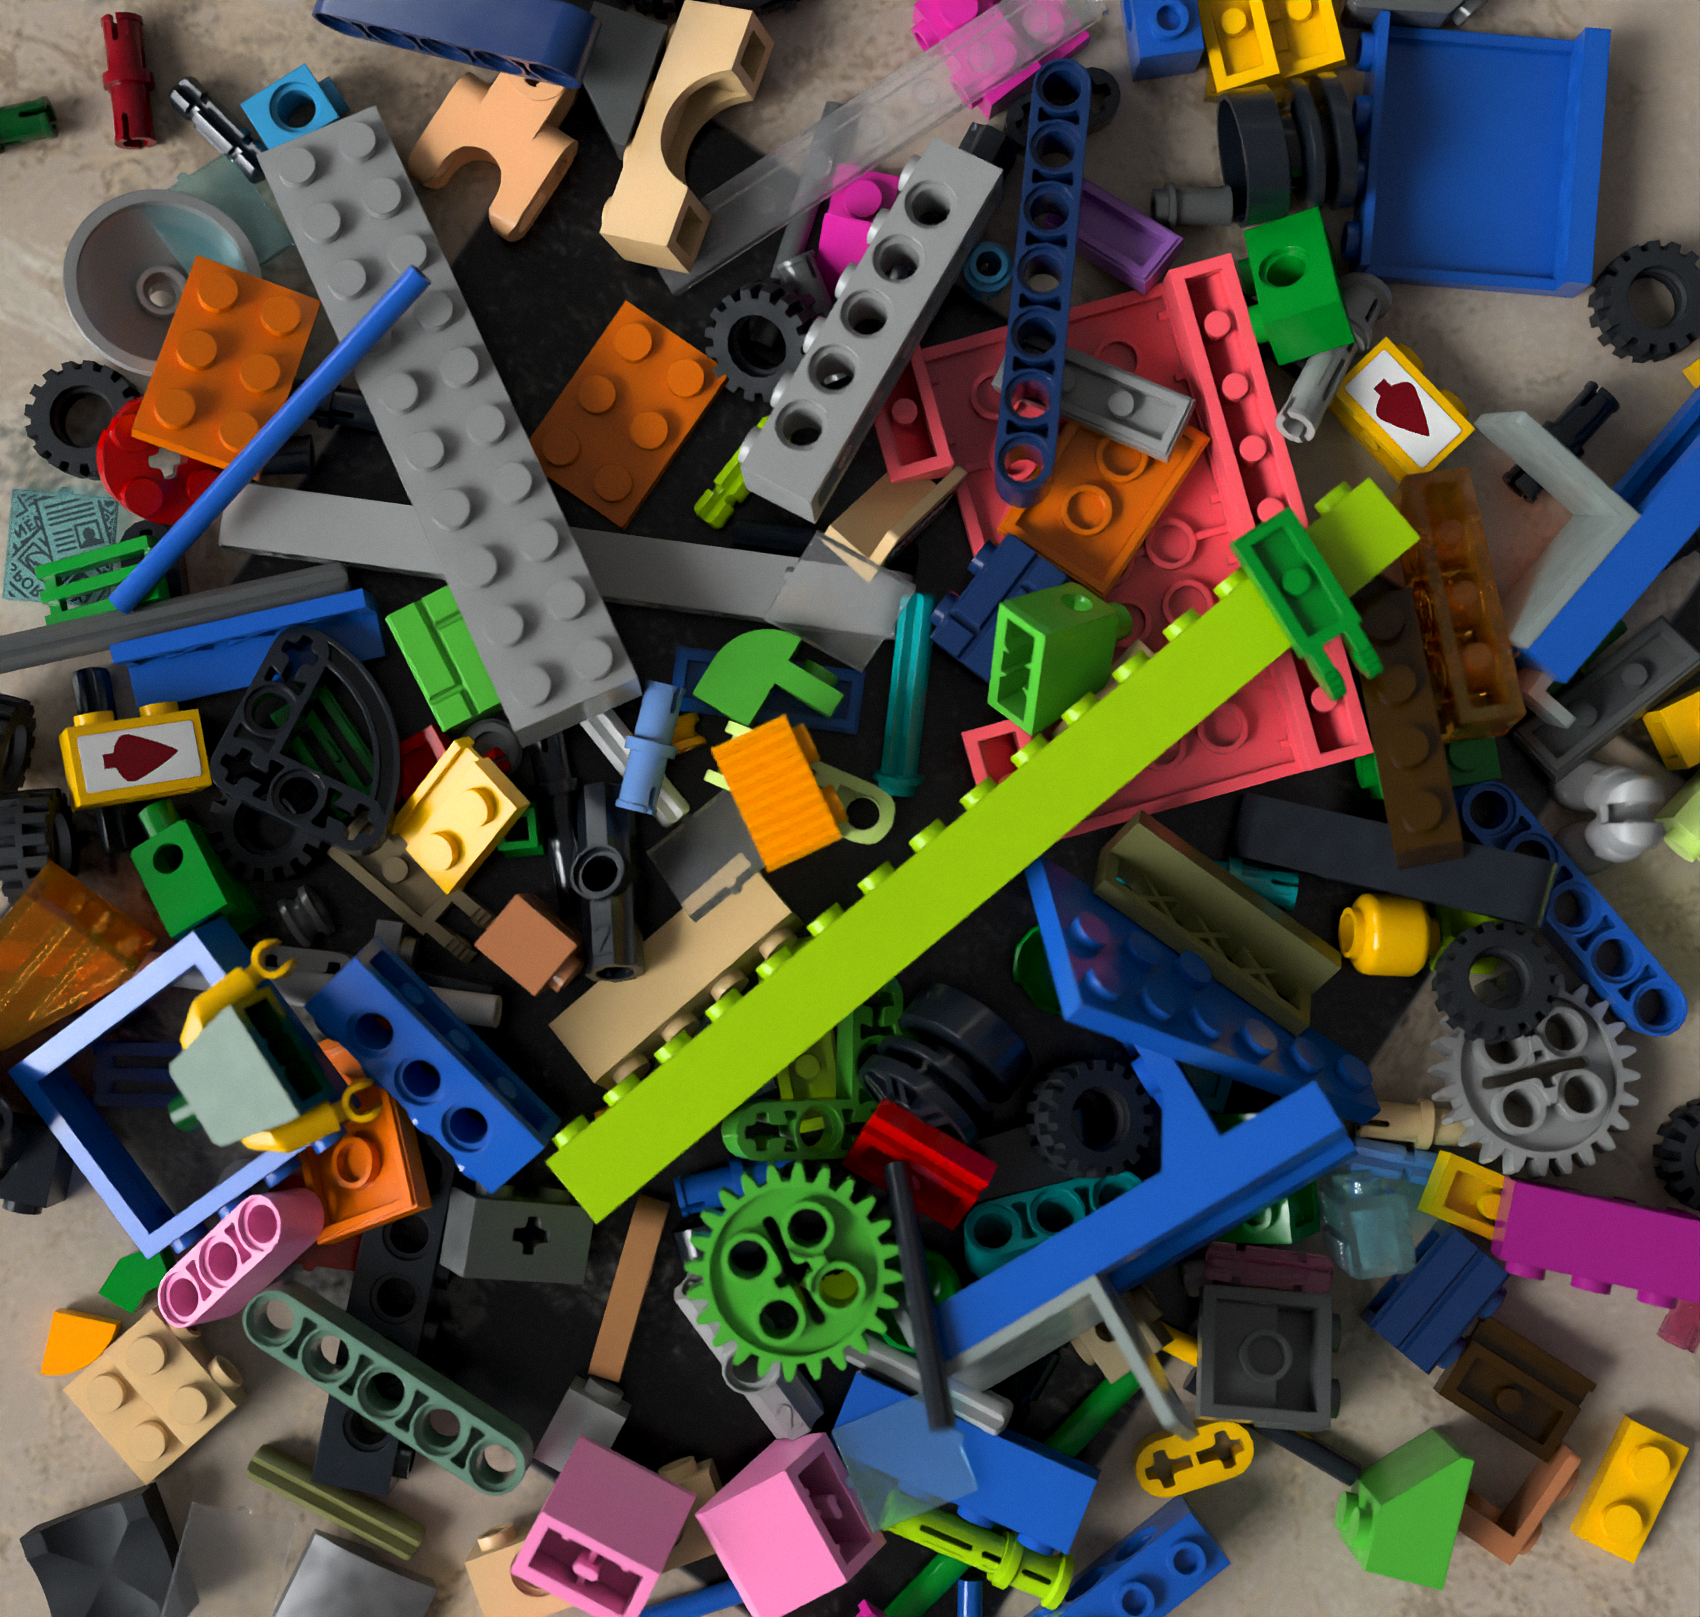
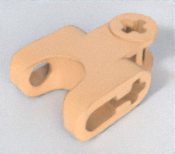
M467 72L453 86L409 155L408 171L410 178L425 187L438 189L445 187L452 176L463 165L472 161H487L497 165L501 169V185L489 207V220L496 234L510 242L518 241L531 228L575 158L578 141L558 128L576 103L580 88H565L544 82H539L536 85L532 79L500 72L494 83L490 85L472 72Z

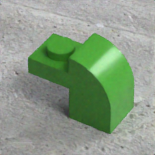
M776 629L750 631L728 642L716 654L692 693L698 700L736 723L750 729L753 728L776 688L832 720L844 700V694L834 689L840 679L836 675L809 659H806L802 668L792 663L803 645L802 638Z

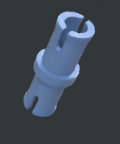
M645 679V690L634 736L627 735L624 748L630 749L619 798L616 800L615 806L656 815L658 810L656 807L668 758L675 760L677 747L671 745L686 689Z

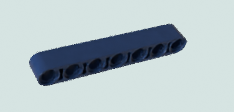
M1067 58L1053 59L1043 64L1036 72L1031 97L994 456L996 490L1001 499L1009 505L1018 508L1033 507L1043 502L1050 493L1054 477L1092 88L1091 78L1085 67L1077 61ZM1056 93H1066L1074 97L1076 101L1068 106H1057L1050 103L1047 98ZM1049 153H1060L1071 161L1063 167L1053 168L1046 166L1040 159ZM1052 213L1064 219L1065 223L1056 229L1047 230L1036 225L1034 220L1042 214ZM1047 274L1058 280L1059 285L1050 291L1040 292L1028 286L1027 281L1035 275ZM1039 335L1050 340L1053 347L1044 354L1034 355L1027 353L1021 348L1020 344L1030 336ZM1034 397L1044 402L1048 409L1038 417L1027 418L1019 415L1013 406L1023 398ZM1026 459L1036 463L1042 471L1037 478L1021 482L1009 476L1006 469L1017 460Z

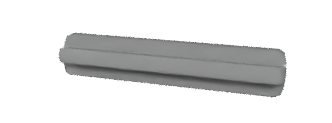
M865 1328L863 1331L869 1343V1352L866 1355L857 1351L851 1345L844 1348L848 1362L924 1400L916 1353H910L890 1346L883 1336L868 1328ZM948 1376L955 1416L983 1429L991 1435H998L1005 1430L1014 1407L1009 1399L989 1389L984 1392L978 1391Z

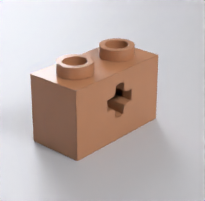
M534 893L516 894L474 944L475 947L534 996L551 989L556 993L562 988L565 990L584 969V955L581 954L584 951L583 934L563 917H559L556 911Z

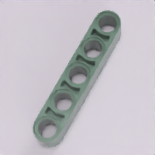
M294 1280L278 1281L258 1293L247 1304L243 1314V1327L247 1337L257 1347L476 1490L490 1496H502L513 1491L521 1483L534 1456L533 1442L530 1435L520 1425L302 1283ZM278 1299L285 1302L291 1308L294 1315V1323L291 1329H280L270 1322L267 1316L269 1300ZM324 1336L338 1337L347 1345L349 1350V1361L347 1364L336 1365L324 1357L321 1350V1341ZM380 1372H390L397 1375L405 1387L404 1398L401 1400L384 1398L376 1387V1375ZM437 1408H445L452 1411L459 1419L460 1433L454 1436H445L438 1433L431 1424L430 1412ZM491 1445L507 1447L515 1456L516 1468L506 1472L493 1469L485 1458V1448Z

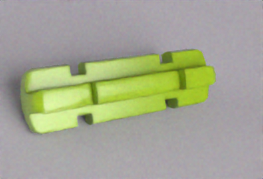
M769 416L763 417L757 426L763 428ZM741 446L715 478L714 484L716 487L713 491L707 489L694 507L696 515L717 530L723 528L735 513L732 508L736 502L742 504L751 492L746 489L740 468L742 463L738 461Z

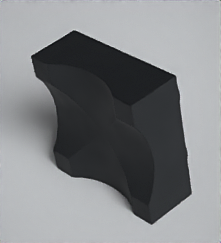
M156 1481L147 1486L144 1485L36 1525L19 1539L25 1557L42 1586L52 1617H186L199 1602Z

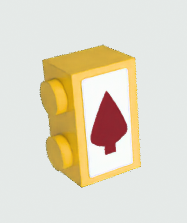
M1386 336L1345 375L1327 410L1405 491H1408L1421 482L1475 428L1466 420L1469 412L1461 400L1447 389L1439 391L1422 374L1425 367L1420 358L1402 343L1394 345Z
M169 701L139 707L140 717L115 721L113 711H98L73 717L75 727L66 728L59 735L72 812L200 792L212 785L198 709L179 711L178 702Z

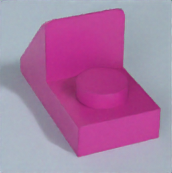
M838 164L828 213L824 214L817 255V264L831 297H835L838 281L850 262L859 264L869 247L867 235L878 212L882 208L891 210L899 191L900 177Z

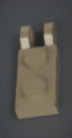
M362 810L361 814L347 828L349 830L348 840L354 841L359 833L370 835L373 832L374 826L367 819L369 811ZM390 833L382 847L370 855L354 856L334 847L327 851V854L421 935L429 934L465 964H469L477 952L464 936L456 933L439 920L453 904L464 911L470 917V920L482 930H487L497 918V915L482 902L465 891L468 888L467 885L459 891L446 895L406 851L405 848L408 846V843L398 833L394 835Z

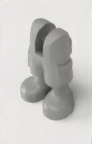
M1589 758L1556 785L1549 778L1548 789L1552 799L1558 805L1572 811L1597 814L1595 819L1582 820L1562 827L1553 837L1585 876L1600 873L1613 863H1623L1636 859L1643 851L1650 848L1655 849L1662 843L1665 835L1664 822L1649 821V803L1663 802L1664 796L1660 782L1653 776L1641 775L1630 767L1620 765L1607 766L1597 759Z

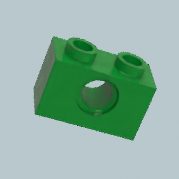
M1319 206L1244 230L1249 257L1238 260V265L1248 297L1257 295L1258 304L1248 307L1250 322L1257 343L1260 345L1270 342L1278 365L1281 366L1354 343L1355 339L1333 246Z

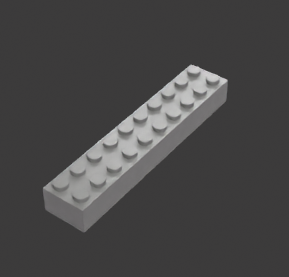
M376 105L257 154L256 157L339 342L348 335L411 264L421 270L432 282L352 371L514 733L522 747H527L642 696L638 677Z

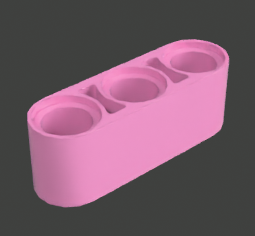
M293 1188L252 1195L243 1200L165 1274L158 1289V1305L164 1318L175 1327H189L228 1318L237 1314L321 1235L325 1219L320 1199L313 1191L307 1188Z

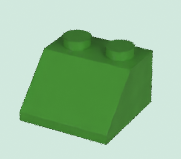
M1430 1428L1362 1469L1352 1485L1351 1491H1343L1341 1493L1335 1513V1527L1337 1530H1341L1340 1538L1364 1571L1443 1591L1475 1461L1444 1431Z

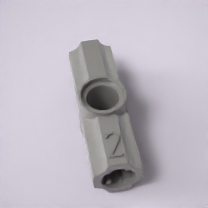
M688 1272L682 1283L674 1289L675 1302L722 1364V1376L726 1384L735 1392L745 1395L777 1440L788 1438L794 1441L810 1432L817 1419L824 1414V1406L822 1400L799 1368L796 1367L792 1382H787L783 1373L782 1363L774 1361L767 1374L761 1377L758 1376L759 1356L750 1354L745 1361L737 1366L733 1363L738 1345L736 1342L730 1340L726 1344L715 1348L712 1345V1341L720 1327L718 1322L715 1321L704 1325H698L696 1322L697 1315L708 1305L707 1299L694 1300L687 1297L689 1287L702 1281L703 1276ZM761 1312L763 1320L767 1325L776 1329L773 1320L767 1314Z

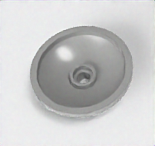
M146 189L125 193L110 199L92 211L73 234L63 263V290L66 305L77 329L97 352L126 370L151 377L196 254L262 279L255 251L243 231L229 216L201 198L165 189ZM157 291H164L173 297L174 302L169 306L162 307L154 304L150 296Z

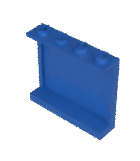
M1380 11L1369 31L1360 33L1355 56L1356 71L1365 72L1363 95L1355 96L1351 111L1356 134H1360L1357 194L1354 201L1353 221H1345L1340 246L1341 259L1350 260L1349 273L1364 272L1372 274L1384 283L1575 298L1592 284L1611 29L1585 27L1575 40L1393 26L1389 25L1390 11Z

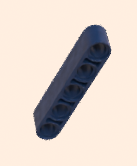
M317 0L312 12V16L321 24L351 37L572 89H578L582 84L603 25L597 17L586 10L557 0Z

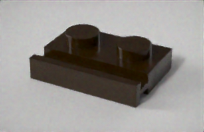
M1478 1316L1477 1319L1479 1321L1470 1336H1465L1466 1345L1463 1351L1450 1366L1445 1368L1433 1389L1450 1402L1548 1463L1580 1413L1581 1408L1579 1406L1589 1391L1593 1392L1597 1384L1490 1316L1486 1319H1481Z

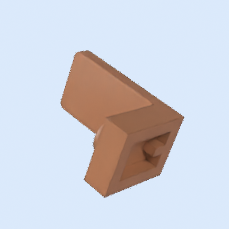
M1561 1441L1548 1463L1541 1459L1538 1460L1504 1512L1487 1498L1469 1488L1458 1530L1511 1566L1518 1554H1526L1536 1544L1542 1532L1543 1525L1541 1520L1553 1502L1563 1500L1574 1488L1579 1476L1577 1467L1581 1463L1582 1457Z

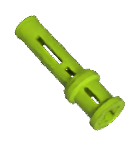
M894 1488L888 1494L881 1509L878 1520L879 1529L888 1530L931 1548L938 1553L945 1554L987 1572V1579L995 1587L1004 1590L1010 1585L1040 1598L1041 1606L1052 1611L1058 1608L1068 1591L1075 1563L1074 1556L1071 1554L1067 1555L1059 1552L1057 1555L1048 1556L1035 1552L1017 1541L1019 1532L1012 1530L1011 1532L1005 1531L1001 1535L996 1534L951 1513L944 1512L906 1496Z

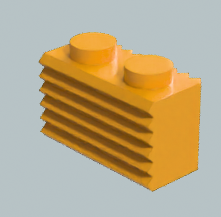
M783 715L711 749L768 872L774 871L842 839L837 825L849 819L833 785L830 784L821 789L817 785L809 764L820 760V757L804 723L791 728L786 716Z

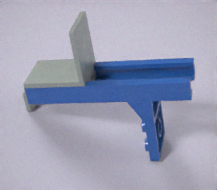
M1700 385L1612 489L1524 411L1481 414L1474 423V426L1573 514L1571 519L1474 632L1518 671L1505 688L1549 725L1569 729L1576 721V718L1550 696L1546 689L1553 681L1565 684L1700 526Z
M1117 1039L1118 1042L1121 1041L1130 1057L1138 1053L1141 1057L1132 1061L1131 1065L1149 1095L1155 1098L1163 1111L1162 1172L935 1306L945 1364L949 1377L984 1392L1105 1320L1165 1429L1186 1441H1190L1198 1436L1199 1432L1129 1310L1122 1294L1354 1158L1359 1153L1315 1080L1223 1134L1179 1060ZM895 1289L891 1292L898 1296L899 1303L897 1308L890 1309L909 1346L915 1349L906 1294Z

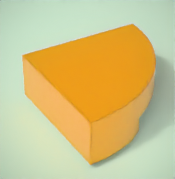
M66 1308L55 1310L40 1374L65 1375L88 1366L113 1344L123 1321Z

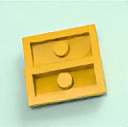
M1197 0L1201 28L1219 95L1225 91L1265 84L1266 86H1272L1287 82L1293 78H1304L1348 65L1332 0Z

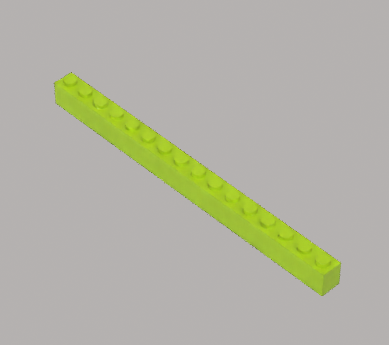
M1370 477L1354 490L1345 480L1314 505L1322 517L1305 530L1348 599L1421 539ZM1242 566L1213 589L1220 598V601L1204 615L1200 616L1191 607L1162 632L1170 643L1150 659L1141 649L1111 675L1119 685L1099 701L1090 691L1061 715V718L1069 726L1061 734L1048 743L1040 733L1014 754L1010 759L1018 769L1002 783L997 785L989 775L960 799V803L967 812L949 827H946L938 818L913 838L909 845L916 854L896 870L887 860L857 886L866 896L845 912L836 902L806 927L815 937L795 955L785 945L759 966L756 971L763 978V981L743 997L734 987L706 1010L705 1014L713 1023L694 1039L685 1030H682L658 1050L654 1056L661 1063V1066L641 1082L636 1074L632 1072L605 1094L603 1099L611 1108L590 1124L584 1115L581 1114L551 1139L559 1148V1151L550 1157L546 1163L596 1224L1291 647L1288 639Z

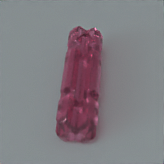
M1218 1241L1209 1243L1205 1253V1276L1210 1280L1232 1282V1276L1240 1277L1241 1284L1293 1290V1285L1296 1284L1301 1285L1302 1292L1315 1294L1328 1293L1333 1282V1261L1324 1255L1306 1253L1305 1259H1298V1253L1294 1251L1245 1245L1244 1251H1237L1236 1244Z

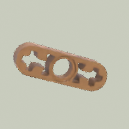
M642 1194L639 1195L588 1374L618 1383L621 1380L671 1206L670 1202Z

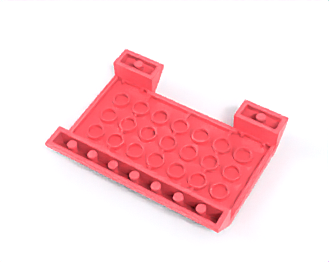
M1231 253L1168 270L1163 282L1155 284L1146 296L1137 290H1132L1070 308L1067 347L1195 399L1196 406L1188 423L1211 438L1104 600L1106 603H1121L1128 610L1133 621L1131 635L1115 643L1112 665L1137 638L1157 654L1170 643L1162 633L1168 626L1191 607L1202 616L1220 601V598L1213 589L1241 567V564L1229 547L1232 541L1287 507L1293 510L1305 530L1309 527L1285 439L1275 425L1277 411ZM1008 325L925 349H921L919 344L874 421L891 484L945 478L958 464L968 472V475L955 493L973 557L976 556L990 538L1000 545L1005 537L996 531L1012 507L1001 499L995 487L994 456L1001 393L995 391L991 385L1005 356ZM1018 401L1013 406L1019 415L1027 418L1038 417L1045 412L1021 401ZM1059 418L1058 436L1068 422ZM1026 459L1017 460L1006 471L1014 480L1026 482L1030 480L1038 465ZM1341 636L1335 637L1322 645L1333 665L1341 673L1345 681L1346 695L1336 701H1331L1309 670L1305 657L1299 659L1291 646L1058 841L1129 821L1140 809L1151 815L1300 772L1374 753ZM1009 719L962 732L961 735L976 786L989 775L997 785L1002 783L1018 769L1010 758L1040 733L1050 743L1053 740L1050 734L1063 719H1058L1033 736H1030Z

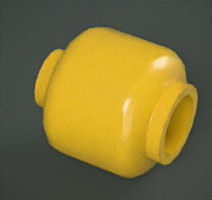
M1363 893L1354 901L1352 908L1347 907L1340 917L1338 930L1339 947L1344 958H1350L1351 963L1359 973L1410 977L1417 974L1424 967L1429 955H1434L1437 952L1440 943V928L1437 919L1429 916L1423 901L1388 893Z

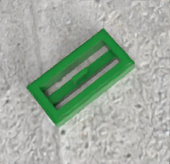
M144 535L34 567L36 578L44 580L46 590L39 592L42 604L49 605L51 615L44 616L46 626L118 610L110 602L109 598L69 610L66 600L118 586L138 564L63 585L62 578L142 555L146 556L159 542L158 537ZM166 574L138 605L170 598Z
M326 682L316 701L320 699L373 779V750L328 682ZM289 703L270 715L278 728L283 726L289 718ZM313 707L306 719L312 732L348 786L370 796L372 784L366 787ZM299 732L291 748L300 762L329 776ZM333 794L331 809L339 821H346L351 816L338 811L334 805L342 796Z

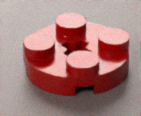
M143 395L122 406L117 411L120 413L111 420L108 429L103 430L97 445V468L106 491L127 511L154 523L175 524L224 469L180 454V463L173 466V473L169 476L164 477L161 469L150 467L148 463L149 456L157 454L159 446L132 437V427L142 403Z

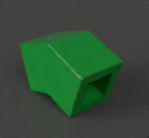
M538 801L530 802L531 804L497 845L498 851H503L505 858L545 854L544 825ZM528 828L529 835L513 837V829Z
M170 1244L148 1260L141 1250L120 1258L98 1294L131 1315L142 1309L154 1289L159 1287L165 1274L177 1264Z

